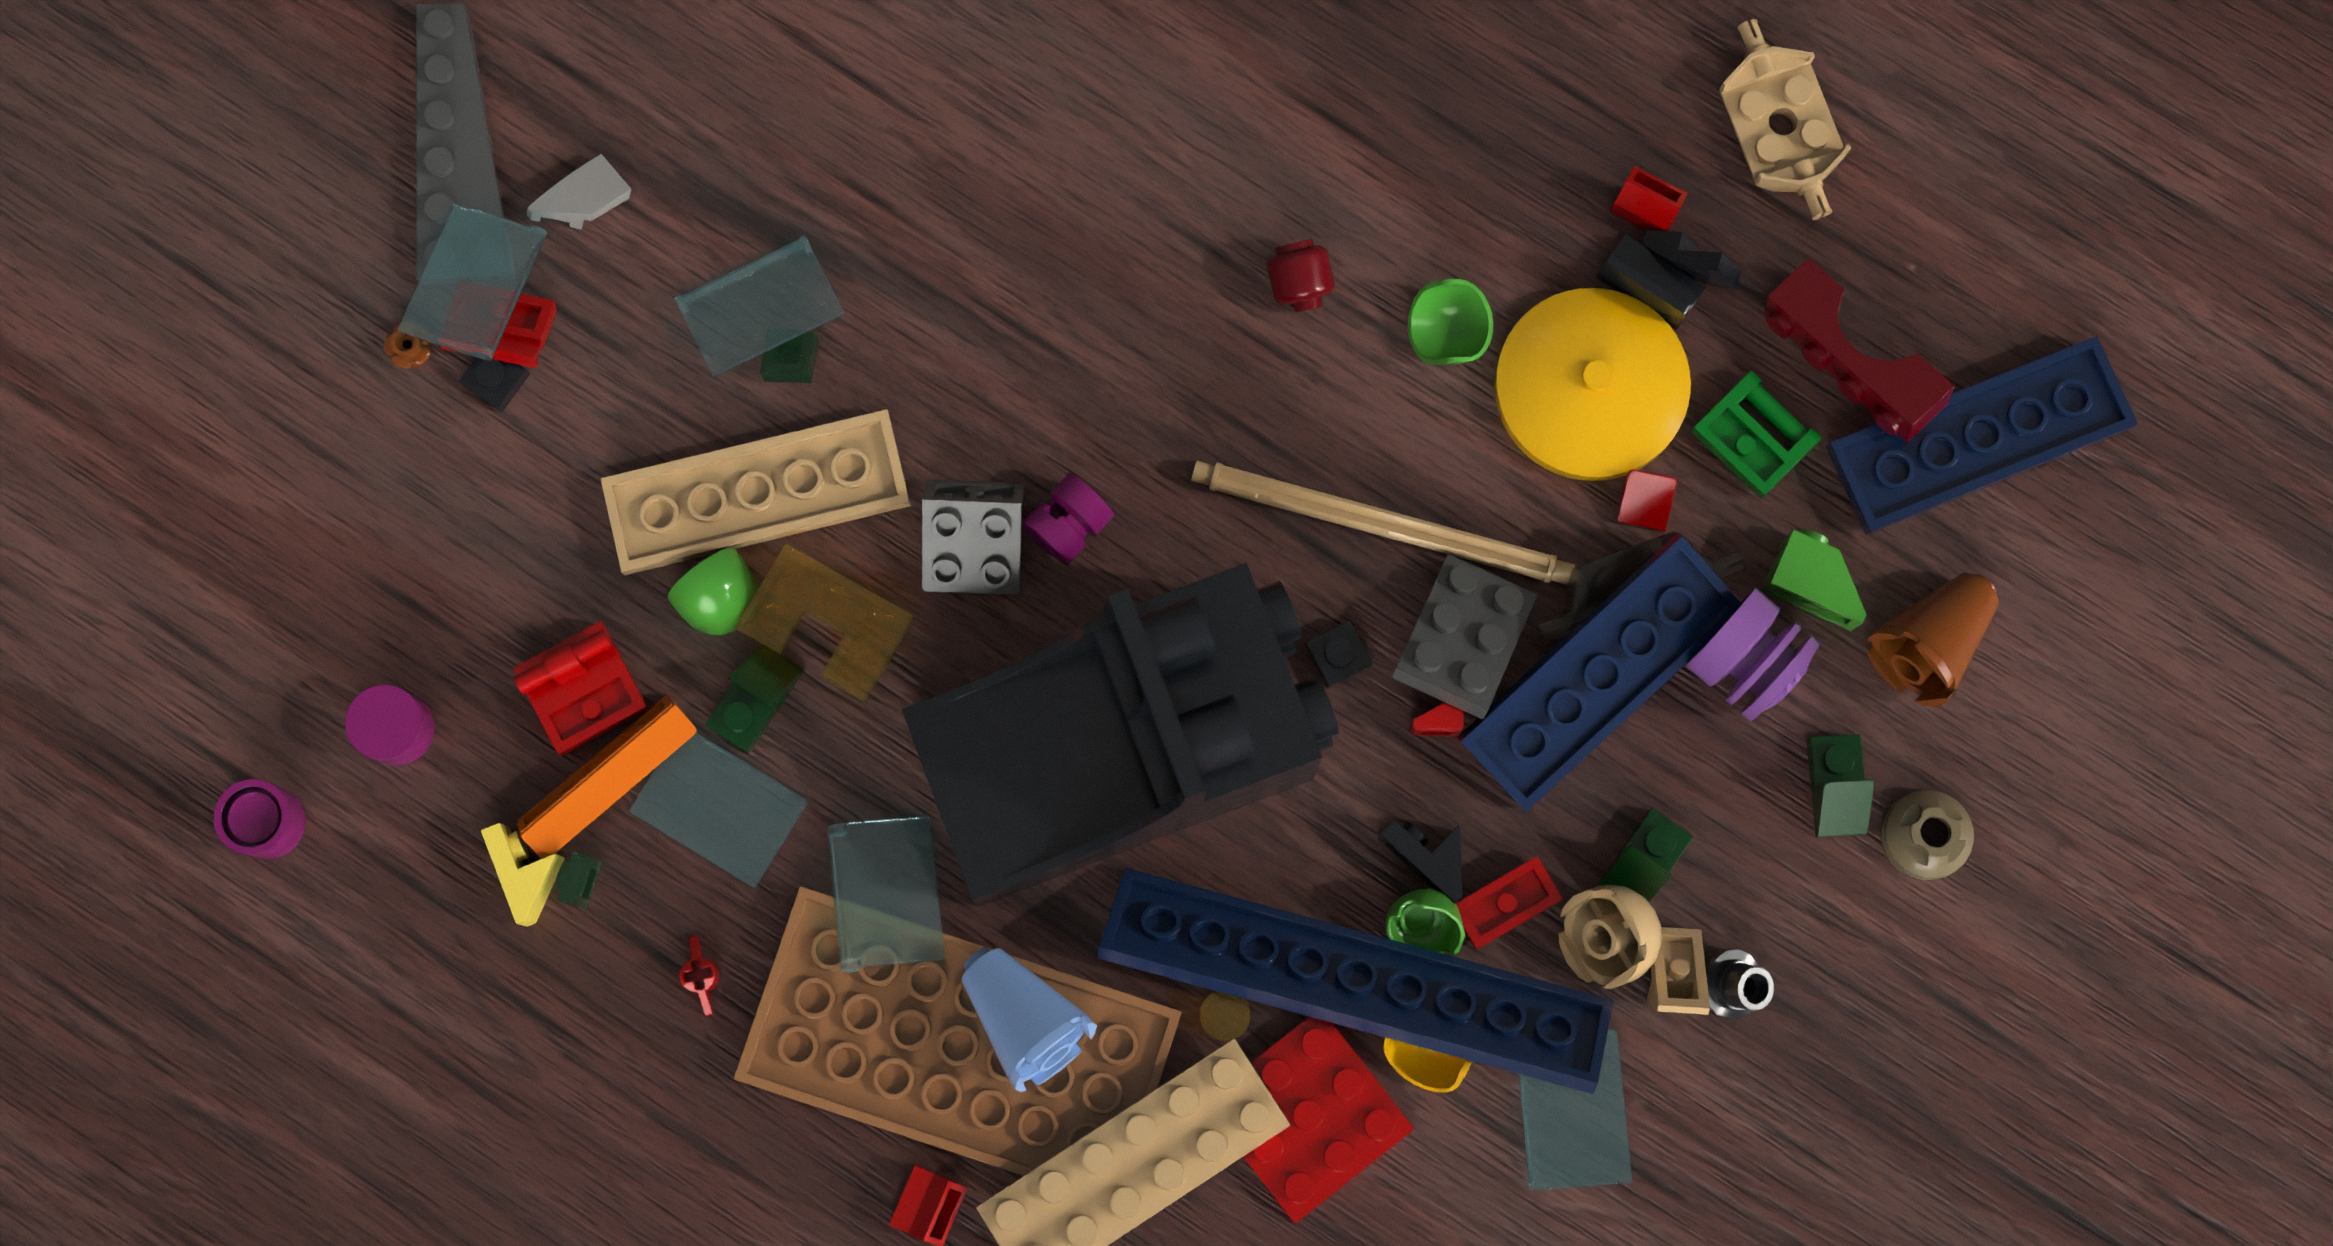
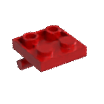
M602 621L513 667L516 674L513 679L523 695H527L552 745L561 757L649 710L644 697Z

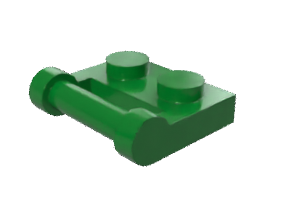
M1750 371L1691 430V433L1751 491L1762 499L1822 437L1813 428L1808 431L1760 385L1762 379L1753 371ZM1745 398L1794 444L1789 451L1780 445L1739 405Z

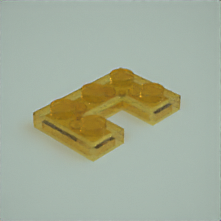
M785 544L735 628L779 655L805 613L844 634L843 639L820 677L865 703L915 618L900 607L792 546Z

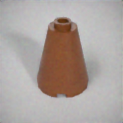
M1962 573L1878 627L1867 640V642H1872V647L1868 650L1867 654L1877 673L1900 694L1905 688L1918 694L1919 697L1914 701L1916 703L1932 707H1938L1947 703L1955 693L1999 606V599L1994 584L1980 574Z

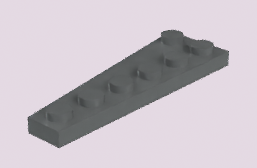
M464 2L416 4V280L421 285L459 284L460 281L467 283L516 282V270L508 226L505 222L501 202V187L493 157L492 137L488 130L485 113L486 104L483 87L479 80V65L470 15Z

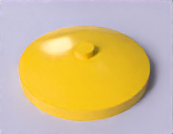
M1581 288L1565 291L1541 301L1515 324L1502 347L1497 361L1494 389L1495 400L1502 423L1514 443L1526 456L1541 467L1567 478L1582 481H1603L1623 477L1630 469L1639 470L1659 456L1670 444L1680 429L1689 406L1691 378L1683 346L1671 326L1660 314L1642 301L1618 291L1603 288Z

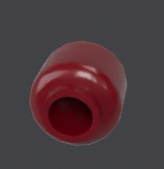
M1312 239L1275 247L1276 255L1268 260L1267 270L1276 302L1282 305L1293 304L1295 313L1322 307L1321 297L1330 294L1335 288V280L1326 248L1320 245L1314 246Z

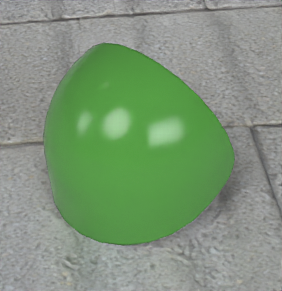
M1461 279L1434 281L1425 285L1415 296L1408 315V335L1412 349L1425 363L1431 365H1452L1471 362L1481 357L1491 342L1493 334L1492 311L1484 294L1474 284Z
M727 548L709 556L688 571L672 587L667 598L679 615L694 629L709 635H724L738 630L751 619L757 607L759 591L756 577L736 549Z

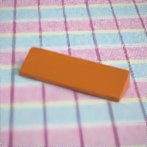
M665 695L518 819L516 825L520 837L541 859L554 855L694 736L697 732L696 727L670 695Z

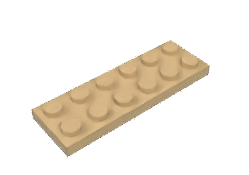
M887 409L600 478L620 569L624 575L712 555L727 548L745 547L911 506Z
M1234 1038L976 1207L999 1246H1108L1289 1127L1290 1124Z

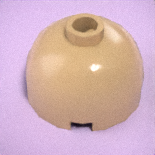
M1601 885L1572 896L1563 907L1560 918L1566 917L1564 931L1558 933L1559 945L1566 963L1583 981L1587 983L1595 981L1600 985H1605L1602 987L1604 989H1613L1638 979L1655 963L1662 942L1661 924L1655 909L1642 895L1625 886Z

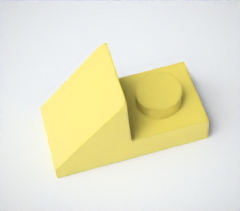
M501 823L481 830L516 924L526 927L535 924L561 869L564 857L554 854L525 866L523 860L529 858V852L518 830L512 832L511 827Z

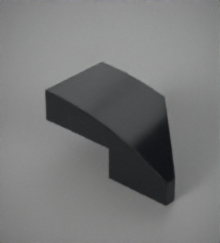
M1645 231L1643 244L1694 280L1712 286L1737 289L1741 271L1722 252L1697 251L1698 246L1684 232Z

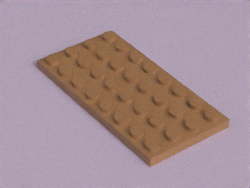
M800 886L733 1080L1025 1176L1158 1088L1182 1011L1011 956L1089 1015L1097 1025L1092 1039L1084 1033L1078 1040L1077 1044L1082 1051L1067 1066L1038 1086H1036L1032 1079L1025 1081L1026 1091L1019 1092L1009 1082L961 980L966 971L964 963L975 952L985 948L984 946Z

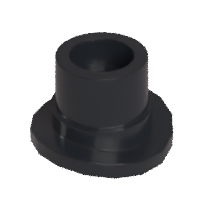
M1724 949L1714 955L1706 966L1709 1011L1712 1014L1725 1019H1739L1752 1013L1753 1010H1760L1766 1007L1771 1001L1774 993L1773 979L1767 970L1759 967L1750 954L1739 949Z

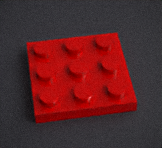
M1309 1016L1251 1062V1065L1290 1126L1243 1157L1294 1224L1414 1130L1410 1122L1331 1022Z

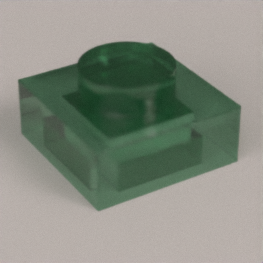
M768 330L760 368V374L764 381L812 383L819 346V339L815 331Z
M573 852L570 862L564 861L557 874L555 889L560 891L558 901L587 909L602 861Z

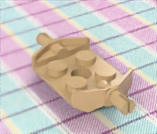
M1752 19L1750 22L1746 21L1737 27L1748 51L1744 57L1745 60L1730 74L1719 89L1756 186L1772 192H1797L1798 196L1804 195L1812 215V220H1817L1820 217L1823 218L1832 213L1822 188L1824 185L1823 180L1848 154L1851 146L1850 144L1843 146L1811 65L1815 57L1814 53L1775 46L1769 47L1764 41L1757 19ZM1776 114L1785 115L1793 123V132L1788 135L1775 133L1770 128L1769 117Z

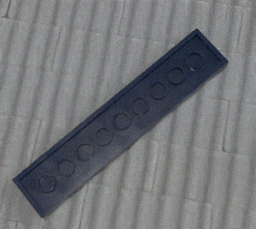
M1125 868L1099 945L1097 957L1105 961L1590 1094L1595 1093L1598 1085L1614 1000L1129 868Z

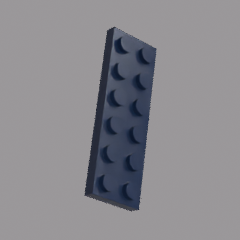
M2095 336L1953 393L1949 404L1907 443L1897 434L1895 436L1889 435L1878 424L1830 442L1826 448L1865 534L1868 535L2132 429L2138 422L2098 337Z
M1676 533L1489 707L1484 719L1477 718L1457 738L1518 805L1527 812L1693 658L1724 626L1742 603L1685 538Z

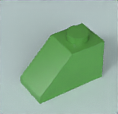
M1801 529L1800 532L1792 530L1783 539L1761 592L1850 631L1863 624L1867 614L1840 550L1828 545V538L1818 532L1809 529Z

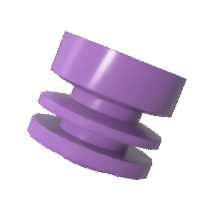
M1756 587L1741 601L1742 605L1715 636L1686 664V667L1709 687L1717 684L1730 674L1736 680L1725 700L1730 705L1734 704L1747 690L1751 692L1754 696L1741 711V715L1749 722L1754 720L1763 711L1776 706L1793 689L1807 672L1808 665L1821 644L1810 635L1795 650L1788 646L1801 629V626L1796 622L1789 625L1778 635L1774 634L1770 627L1777 618L1780 608Z

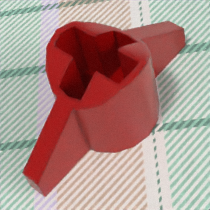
M692 936L689 937L691 959L682 966L680 981L686 989L699 994L705 1016L714 1015L710 991L717 986L720 972L715 963L702 957L699 937Z

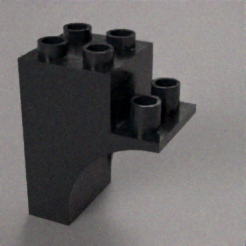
M1247 563L1137 604L1133 603L1128 588L1108 595L1107 603L1097 615L1057 642L985 677L902 709L972 901L978 907L1312 781L1323 758L1321 751L1333 747L1332 736L1339 734V728L1329 698L1318 676L1294 684L1285 658L1297 654L1294 641L1301 639V631L1294 609L1281 581L1257 589Z

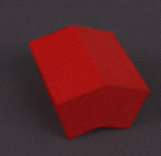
M1634 166L1610 213L1645 231H1668L1688 193Z
M914 1165L889 1225L924 1242L943 1246L968 1187L922 1166Z

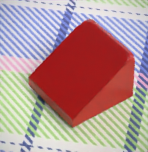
M1630 469L1624 476L1616 523L1665 532L1678 479Z
M1444 702L1413 719L1410 724L1409 733L1416 736L1457 737L1463 730L1464 711Z

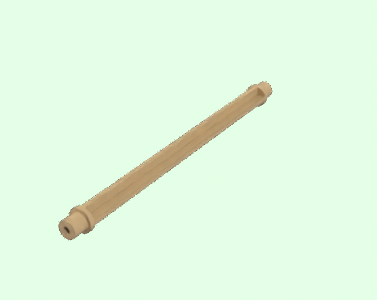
M1196 461L1191 479L1192 482L1210 486L1209 490L1211 491L1216 490L1437 552L1450 554L1543 580L1546 583H1550L1552 580L1570 585L1575 569V564L1558 560L1557 555H1549L1228 467L1216 462V465Z

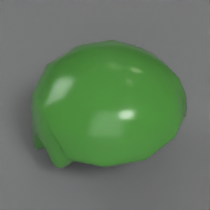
M1430 888L1411 891L1395 900L1387 911L1385 930L1388 939L1442 954L1450 952L1453 956L1457 955L1465 938L1461 915L1457 905L1443 892Z

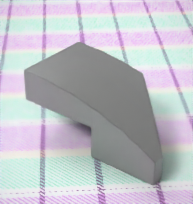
M600 154L542 194L527 207L526 215L530 220L540 222L541 217L570 222V228L582 230L584 220L592 221L628 200L631 188L605 157Z

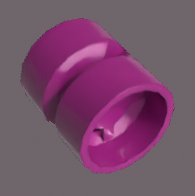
M1070 472L1050 492L1052 502L1050 504L1041 502L1022 521V525L1048 553L1065 566H1068L1086 547L1084 537L1086 535L1096 536L1115 516L1110 507L1093 489Z

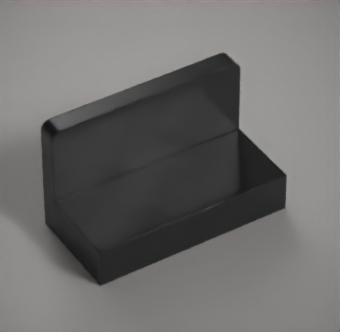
M1627 234L1624 235L1612 254H1609L1596 278L1614 290L1630 295L1650 306L1675 331L1706 288Z

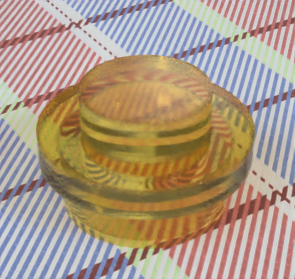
M1218 991L1214 992L1205 999L1201 1006V1025L1205 1032L1214 1039L1220 1041L1236 1039L1245 1032L1249 1025V1006L1244 998Z

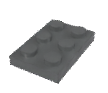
M1448 554L1392 678L1480 719H1484L1538 594Z

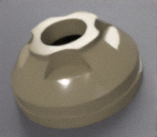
M1919 790L1902 796L1889 807L1881 825V843L1888 860L1898 871L1917 880L1933 881L1953 874L1966 862L1974 843V829L1971 818L1956 799L1938 791ZM1928 818L1941 820L1948 829V838L1939 848L1929 846L1921 837V826Z

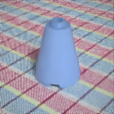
M987 947L982 948L971 955L964 963L966 971L962 976V983L1003 1070L1015 1090L1019 1092L1026 1091L1024 1082L1032 1079L1036 1086L1050 1079L1082 1051L1077 1042L1084 1033L1090 1039L1094 1036L1097 1025L1089 1015L1001 948L991 951Z

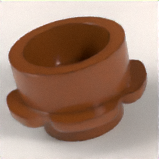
M401 322L395 325L393 332L385 337L384 351L387 355L391 356V362L399 368L419 367L430 357L432 338L425 327L421 325L414 326L412 322ZM406 341L412 342V346L409 349L404 348Z

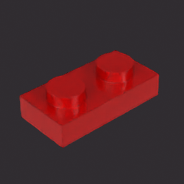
M1536 856L1455 904L1461 915L1465 935L1474 950H1477L1560 902L1563 898L1540 859Z

